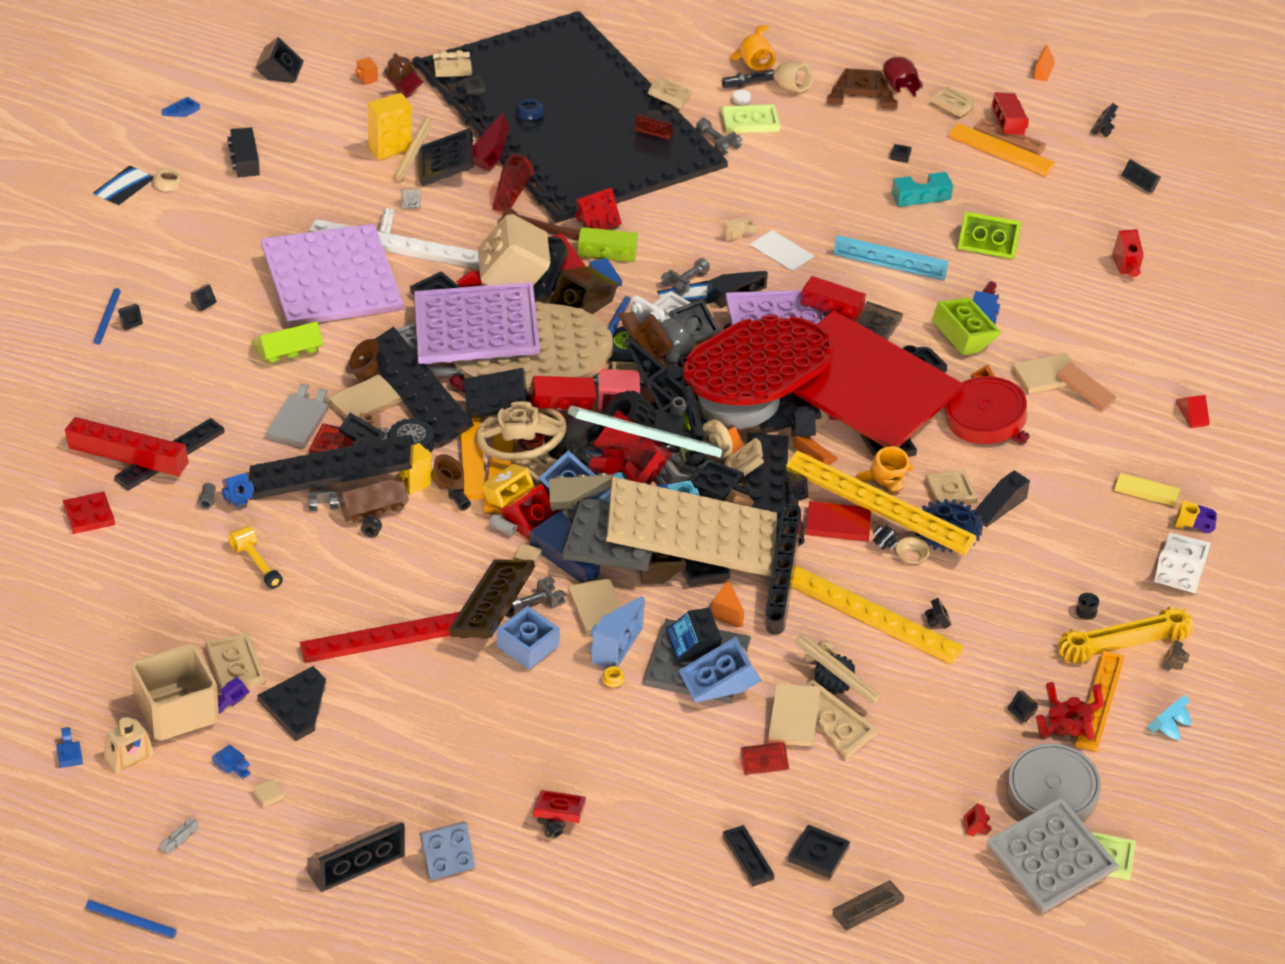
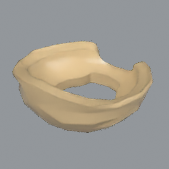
M165 168L155 174L153 185L161 191H176L179 189L182 178L176 170ZM173 174L177 176V179L165 180L161 176Z
M913 536L900 540L895 549L898 557L908 564L924 562L931 552L929 545L924 540ZM912 550L918 552L921 557L918 561H909L904 553Z

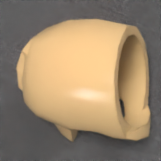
M787 61L776 68L774 79L785 90L803 92L812 85L813 74L806 63ZM798 70L804 71L806 75L805 82L800 87L796 86Z

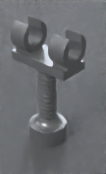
M701 118L697 122L696 129L700 133H708L716 139L714 148L721 155L729 153L726 149L730 148V144L734 148L742 146L739 143L743 141L742 137L736 135L734 131L723 136L711 127V122L706 118Z
M700 258L694 262L693 268L682 275L670 269L668 273L665 272L660 277L664 280L661 284L665 287H669L672 283L675 284L674 287L678 289L675 293L683 296L686 292L690 291V281L688 279L696 274L703 275L710 270V265L706 259Z
M325 486L317 487V491L308 492L309 511H318L317 503L330 502L331 509H339L337 490H326Z
M548 576L543 580H537V593L521 599L516 597L508 611L511 615H515L522 610V607L543 599L551 608H555L556 605L561 606L566 602L564 597L567 595L563 590H557L552 593L551 591L555 589L553 583L556 582L552 577Z

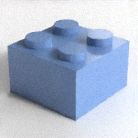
M526 606L497 629V647L528 670L559 647L560 628L529 606Z

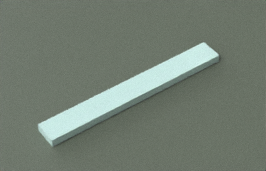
M570 406L568 414L577 419L721 457L722 450L719 447L706 442L575 406Z

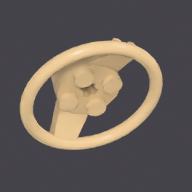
M513 402L510 408L506 410L502 408L498 414L490 415L483 423H480L477 431V444L485 454L498 460L522 461L532 459L549 452L561 442L566 433V421L563 415L554 408L540 409L532 407L530 402ZM541 413H545V414H547V415H550V416L553 417V418H550V417H548V416H546V415H544V414H541ZM536 432L553 436L543 446L519 453L497 451L488 446L485 438L502 433L504 440L523 438L531 440L535 438Z

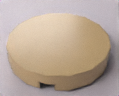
M715 419L704 423L702 427L705 440L703 442L713 444L722 450L721 457H718V460L731 456L733 444L726 427Z

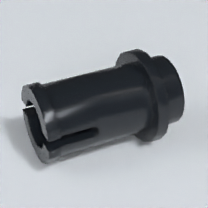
M463 488L460 490L448 489V497L454 500L459 510L464 511L471 506V502L464 494Z

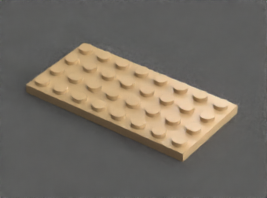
M612 477L606 541L771 577L776 550L777 513Z

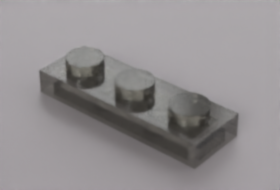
M889 880L833 908L832 915L845 930H848L904 901V894Z

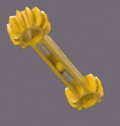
M1168 606L1166 610L1161 609L1158 616L1084 633L1080 632V629L1077 631L1070 629L1069 632H1063L1058 641L1060 657H1064L1065 662L1072 661L1073 664L1079 662L1083 665L1085 661H1090L1092 655L1101 654L1103 651L1110 652L1170 638L1172 642L1174 639L1181 642L1184 638L1188 639L1191 630H1193L1192 614L1186 613V609L1180 610L1178 607L1172 609Z

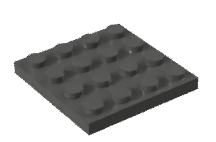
M593 499L581 500L563 551V559L648 571L654 551L606 541L609 502Z
M665 619L644 685L691 695L679 670L694 661L676 662L666 634V629L676 620ZM719 630L721 645L737 637L745 651H748L751 636ZM734 694L712 700L731 703Z

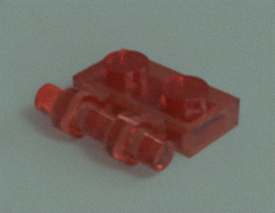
M322 423L309 449V454L352 446L355 441L339 432V426Z

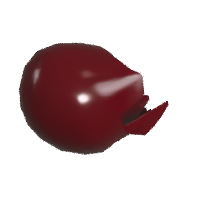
M902 56L892 57L884 62L883 74L892 88L899 93L901 91L900 88L907 87L913 96L916 97V91L919 92V89L923 88V83L918 76L914 63Z

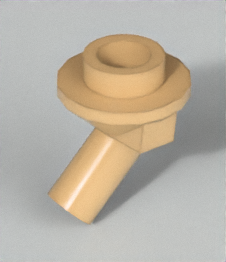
M829 641L818 642V645L825 651L836 656V648ZM805 654L806 663L817 661L811 655Z

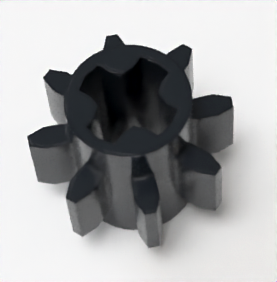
M888 524L884 528L879 525L873 531L875 535L873 541L882 550H885L887 547L892 550L898 544V541L895 539L898 533Z

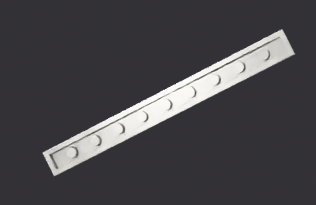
M315 219L309 232L352 226ZM377 231L385 252L480 270L478 251Z

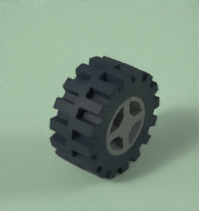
M840 654L833 656L855 673V665L852 664L851 659L847 660L846 656L840 657ZM816 663L814 679L828 692L832 691L833 694H837V692L841 694L844 693V690H850V686L821 663Z

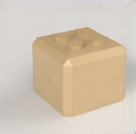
M513 214L506 215L478 247L481 283L487 286L533 282L534 285L548 270L550 265L547 232Z
M190 644L183 645L133 662L131 672L134 701L155 739L165 740L216 723L219 718L217 683L196 646Z

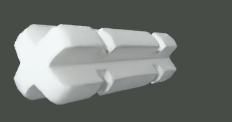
M386 207L384 209L380 232L390 234L394 217L393 208L389 209Z

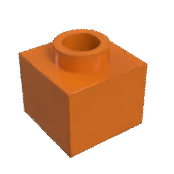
M370 57L357 60L356 77L364 85L377 82L378 66Z

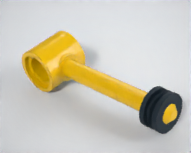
M248 525L228 533V540L233 551L236 553L243 550L247 551L265 575L263 580L268 588L275 589L279 587L283 582V577L277 570H271L254 548L257 545V537L253 528Z

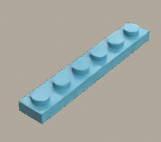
M839 235L835 239L834 255L944 281L946 279L949 263L947 260Z

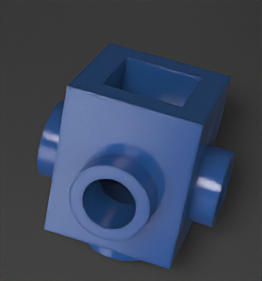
M246 473L222 479L224 487L222 488V495L224 500L228 501V504L235 503V506L247 504V499L253 497L254 487L252 482L248 481Z

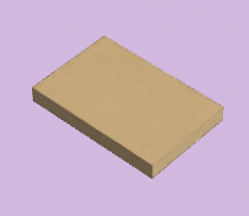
M1064 353L1012 364V370L1026 392L1031 394L1068 386L1057 377V373L1069 362H1073L1068 354Z
M376 375L328 398V403L345 419L350 412L359 417L360 413L377 414L402 402L396 391L380 375Z
M610 578L568 586L569 595L586 636L591 635L593 626L595 624L598 625L603 616L622 607Z
M248 633L205 642V649L220 690L236 676L247 688L266 684L264 673Z
M776 684L768 737L769 744L814 746L821 686Z

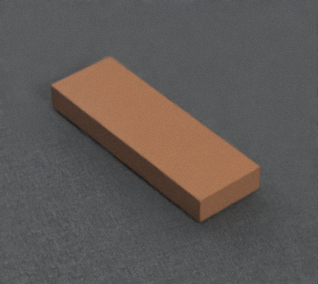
M1069 362L1058 371L1057 377L1102 412L1115 402L1116 396L1073 363Z

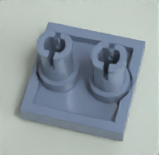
M462 821L419 833L422 844L421 850L424 854L427 874L430 880L476 868L467 822Z

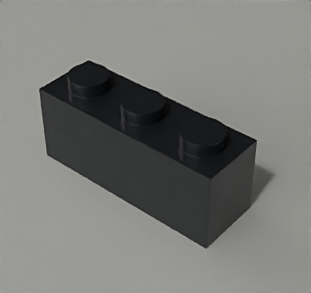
M253 128L230 129V137H227L232 170H236L237 178L260 176L259 157Z
M571 416L566 420V433L563 439L548 453L557 460L567 451L575 455L581 450L580 447L587 446L601 434L603 429L599 424ZM546 435L544 444L549 442L553 436Z

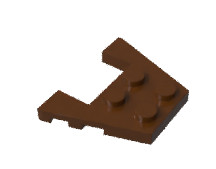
M845 68L838 79L837 85L832 88L831 94L827 96V104L843 105L844 94H849L850 96L862 95L870 98L881 97V108L897 109L898 106L897 99H894L892 90L888 88V82L882 71Z

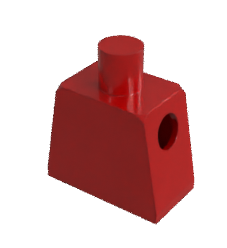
M1137 229L1119 230L1112 256L1121 274H1129L1131 277L1140 275V267L1144 257Z

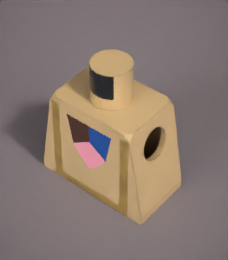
M124 717L120 719L119 726L107 732L104 759L115 773L154 755L148 734L136 719Z

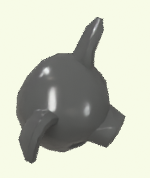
M690 317L685 324L671 318L664 320L660 324L674 345L664 359L668 368L670 364L675 366L680 357L690 354L693 347L696 346L693 336L698 324L696 317Z

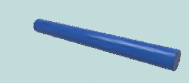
M118 288L113 289L93 340L95 344H101L121 293V290Z
M628 296L623 298L607 328L612 335L621 321L618 314L625 312L631 301Z
M88 900L86 903V909L171 938L176 936L177 929L92 900Z

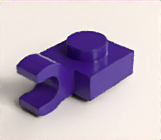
M237 676L220 690L221 695H217L219 714L229 704L234 706L250 692Z

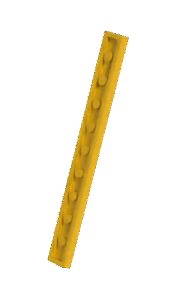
M799 451L795 452L786 465L787 471L800 477L805 476L808 481L966 556L976 541V535Z
M795 565L792 588L951 665L962 653L963 645Z

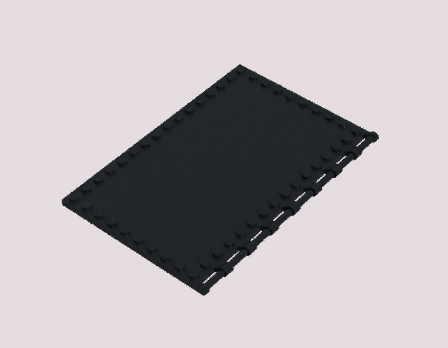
M580 11L446 50V53L456 52V50L469 52L472 76L436 77L433 54L422 58L416 56L411 61V64L418 68L426 77V81L441 93L444 101L460 114V118L464 123L470 125L478 134V138L487 131L501 114H504L510 127L499 161L508 167L514 174V178L521 185L527 188L538 205H542L555 223L575 218V213L579 210L576 199L607 188H612L617 204L728 167V161L673 105L648 94L652 84ZM535 99L543 104L545 111L542 118L523 120L516 116V108L523 100ZM522 104V106L527 109H531L536 106L534 104Z

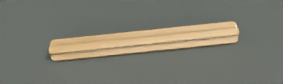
M429 117L423 119L395 173L394 178L400 182L404 180L433 124V119Z
M805 634L797 637L796 644L863 698L871 704L879 701V692Z

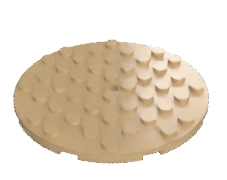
M535 302L540 354L453 362L456 369L464 373L465 378L523 368L526 376L527 394H530L529 387L533 376L593 377L606 366L607 359L612 356V334L603 321L581 308Z

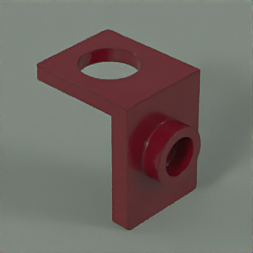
M411 72L399 84L390 77L387 78L396 91L402 93L406 99L424 83L414 72Z

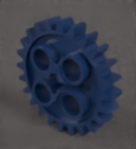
M937 499L936 504L928 502V507L922 506L923 511L976 535V541H979L980 536H982L983 521H981V515H977L976 509L971 510V505L964 507L963 501L956 504L955 499L951 503L944 499V503H941ZM916 533V536H920V539L926 541L929 546L933 545V550L939 547L941 552H944L945 549H949L950 553L953 552L952 549Z

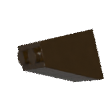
M590 266L561 270L550 304L581 308L593 315L613 301L618 283Z

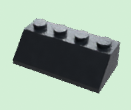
M390 822L362 835H357L346 842L336 844L320 853H315L307 858L309 876L320 892H324L404 857V823Z

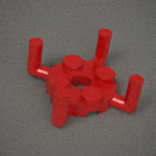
M1048 682L1046 684L1050 705L1053 706L1049 710L1050 726L1047 727L1044 715H1037L1036 722L1039 736L1047 738L1054 733L1063 737L1064 734H1071L1072 737L1083 735L1087 740L1092 741L1095 738L1093 729L1094 711L1104 706L1101 685L1095 684L1092 686L1095 701L1090 704L1080 701L1078 697H1071L1061 703L1057 698L1055 684Z

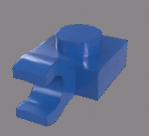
M70 727L61 728L63 744L56 745L59 767L83 765L80 742H72Z
M230 744L212 755L213 763L227 774L235 771L243 779L251 774L246 769L250 766V763L245 760V755Z

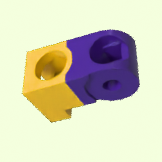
M1182 500L1176 515L1175 527L1183 529L1184 526L1198 528L1204 533H1211L1216 529L1217 513L1211 508Z

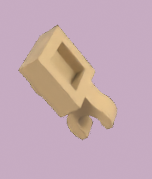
M740 217L726 221L723 224V238L725 241H730L743 237V232L755 233L757 232V224L752 225V218L743 221Z

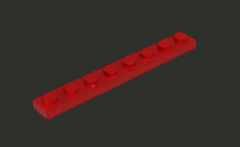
M460 612L301 641L300 650L304 662L310 663L450 636L449 628Z

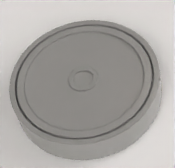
M697 395L701 415L707 421L713 419L720 421L728 429L732 427L743 429L759 425L774 415L780 403L779 398L756 405H726L709 401Z
M1041 744L1023 751L1011 765L1007 784L1010 803L1023 818L1030 816L1062 797L1082 822L1088 819L1096 809L1101 790L1100 775L1093 762L1080 751L1061 744Z

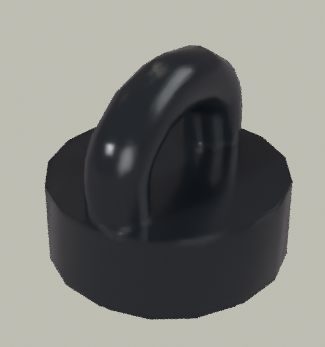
M694 450L687 451L685 454L687 464L695 467L703 464L707 459L704 453Z

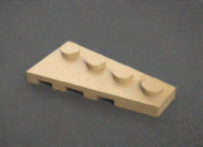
M812 679V680H811L808 684H806L805 686H821V685H819L817 682H815V681ZM821 686L817 724L847 761L877 735V728Z

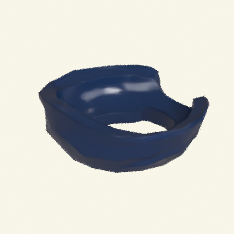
M526 99L519 103L515 114L523 120H535L542 118L545 109L539 101ZM522 104H523V105L534 104V105H536V106H535L534 108L527 109V108H524V107L522 106Z

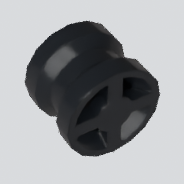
M1093 593L1080 594L1076 614L1085 620L1094 619L1098 612L1099 598Z

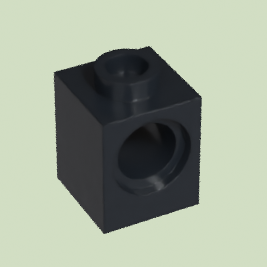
M797 407V411L790 412L791 437L816 435L815 411H809V407Z

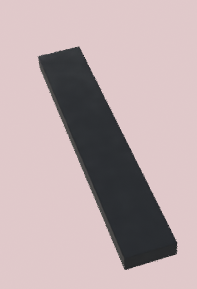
M210 418L174 439L173 442L185 444L187 455L224 434L225 430L223 426ZM133 464L114 475V478L118 484L129 491L156 475L159 471Z

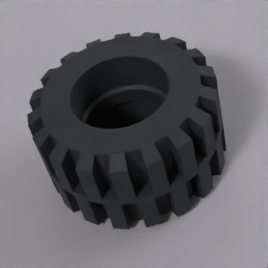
M633 390L618 394L616 398L614 397L608 403L606 410L603 411L604 415L611 417L617 411H620L634 423L651 428L654 427L653 425L656 423L655 417L657 416L655 407Z

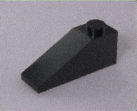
M754 271L722 274L708 281L707 297L720 308L727 306L725 301L726 293L758 292L767 288L768 272Z
M1015 470L1003 477L976 508L977 515H981L983 525L985 527L990 526L1026 500L1030 480Z

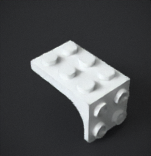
M671 291L653 304L635 295L631 298V312L634 313L640 324L648 315H655L661 324L664 320L670 318L668 315L670 311L691 302Z
M1169 533L1165 548L1160 553L1154 582L1196 593L1211 543Z

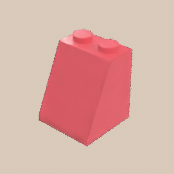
M602 369L599 372L597 413L603 414L608 403L620 393L633 390L640 394V371Z

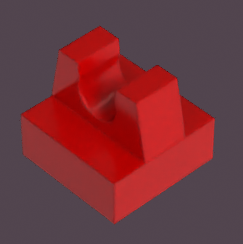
M979 803L974 805L963 816L965 833L972 837L977 833L987 835L992 830L991 826L987 825L990 816L986 814L985 806Z

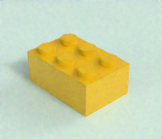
M402 93L368 102L369 150L378 160L406 152L411 144L410 102Z

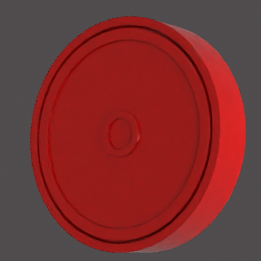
M982 376L962 382L964 384L963 390L945 405L946 421L950 430L959 438L977 444H992L1005 441L1021 431L1027 421V399L1025 393L1012 381L1000 377Z

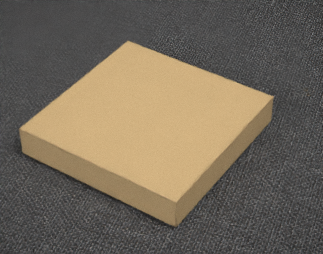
M659 77L648 91L649 95L680 109L692 93L691 90L663 77Z
M965 470L926 475L925 482L935 504L937 499L941 503H944V499H947L950 503L955 499L956 504L963 501V505L977 503L978 497Z

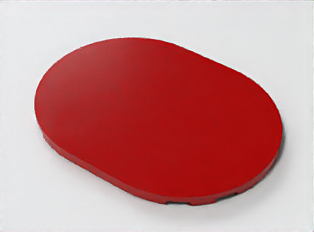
M778 315L762 316V319L752 321L749 318L729 326L693 349L687 356V361L684 364V379L688 386H692L694 393L709 401L738 406L762 404L789 394L823 372L832 360L833 343L828 337V333L822 327L806 319L790 316V319L778 318Z

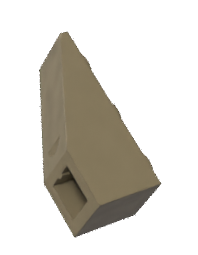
M600 473L596 476H587L581 474L569 478L556 476L553 479H549L551 510L574 509L579 506L581 500L592 499L608 490L613 475Z

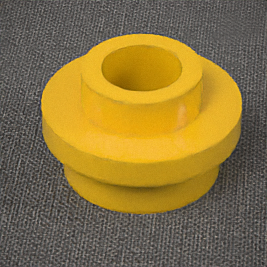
M615 666L608 667L602 675L603 683L610 687L622 685L625 678L622 670Z

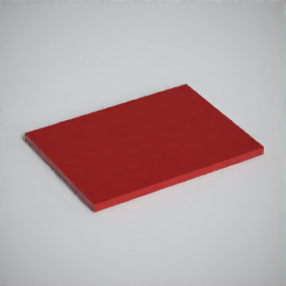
M833 310L817 324L828 333V337L833 343L832 360L823 372L793 390L792 393L883 447L893 446L899 448L963 390L964 384Z

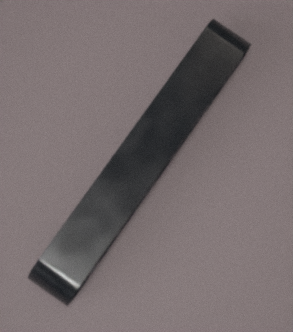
M796 504L785 505L781 513L765 612L766 630L774 635L782 633L786 627L801 531V509Z

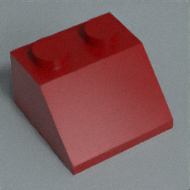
M542 484L534 486L500 508L504 518L516 524V531L529 540L531 530L558 513V510H551L550 497Z

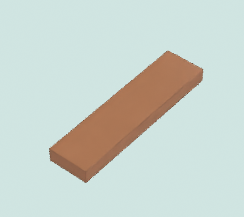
M981 119L973 127L977 131L1039 156L1046 149V143L1029 136L1003 134L998 124L985 119Z

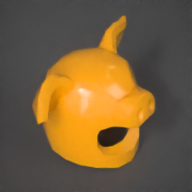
M764 24L757 26L755 32L744 38L740 48L735 50L729 59L735 61L742 58L746 65L755 71L768 70L773 67L776 61V54L770 43L762 36L764 31L769 29V26ZM770 54V58L766 63H758L757 60L766 59Z
M885 447L874 456L870 470L859 472L855 478L860 481L875 480L880 486L887 487L890 493H896L903 489L902 480L906 472L914 470V467L910 464L909 457L905 451L898 447Z

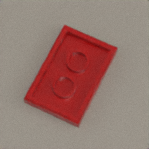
M809 501L806 535L869 542L871 511L861 506Z

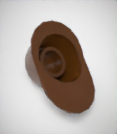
M397 53L393 54V58L388 61L387 67L384 70L385 75L393 79L397 84L401 83L411 72L417 75L411 61L407 57L398 56Z
M367 339L356 346L346 367L348 374H354L356 378L366 381L379 369L376 358L379 349L378 341Z
M438 455L435 458L434 467L431 472L433 482L441 490L449 488L455 490L462 489L464 487V470L461 464L450 455Z

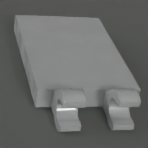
M301 383L297 394L289 395L265 433L266 439L304 449L328 411V398L325 397L328 390L320 388L316 399L311 400L308 399L309 393L307 392L309 385Z

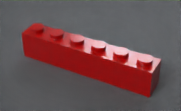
M74 417L65 429L69 449L132 465L136 464L140 467L175 476H180L189 463L185 444Z

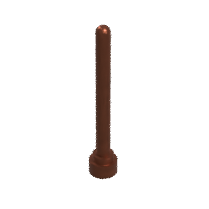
M508 207L503 212L502 219L506 215L513 214L540 229L557 234L563 233L565 236L579 239V231L518 215L514 209Z

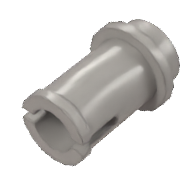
M494 514L489 521V526H491L492 530L497 529L510 537L517 530L516 524L503 519L500 514Z

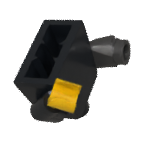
M681 397L674 398L670 405V413L656 409V423L653 425V428L692 439L691 431L684 430V413L687 407L685 400ZM659 441L670 452H680V446Z

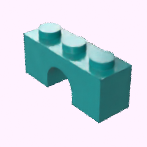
M947 172L928 174L926 184L914 182L911 176L893 178L891 194L898 207L946 201L952 198L953 183Z

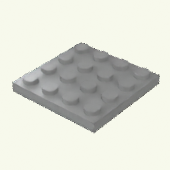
M1062 797L986 841V846L1042 914L1117 871L1119 866Z

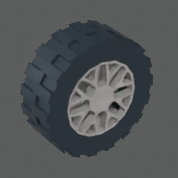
M414 418L402 419L389 429V438L411 434L414 440L413 445L420 443L430 453L433 451L434 430L428 422Z

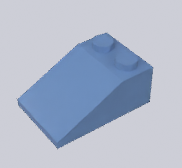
M567 451L538 479L539 484L544 486L550 497L549 479H553L556 476L569 478L581 474L587 476L596 475L570 451ZM610 488L592 499L604 501L610 496ZM578 506L575 507L574 509H569V510H571L572 513H573L574 515H576Z
M640 596L603 616L598 625L595 624L591 630L593 642L590 647L592 663L606 668L612 666L619 667L643 629L645 597Z
M737 637L679 670L695 703L741 693L762 681Z

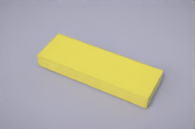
M1120 473L1115 486L1116 492L1173 507L1176 506L1181 490L1180 488Z

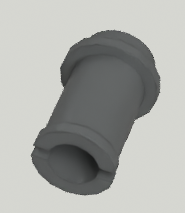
M212 483L203 484L201 495L198 497V504L203 509H209L214 505L215 500L213 496L216 487Z

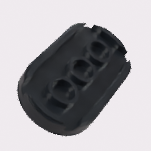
M548 237L550 265L548 270L533 285L535 302L548 298L554 292L561 270H563L568 255V248L559 237Z

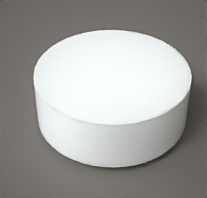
M737 90L733 93V102L740 106L748 105L751 102V93L746 90Z

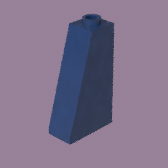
M559 511L530 531V546L542 549V556L580 583L590 582L600 575V564L563 559V551L572 527V523L563 512Z

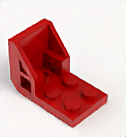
M617 411L616 414L613 416L618 419L633 422L620 411ZM607 426L593 443L601 451L606 447L623 449L624 468L622 471L630 481L648 485L652 483L673 455L668 448L657 440Z

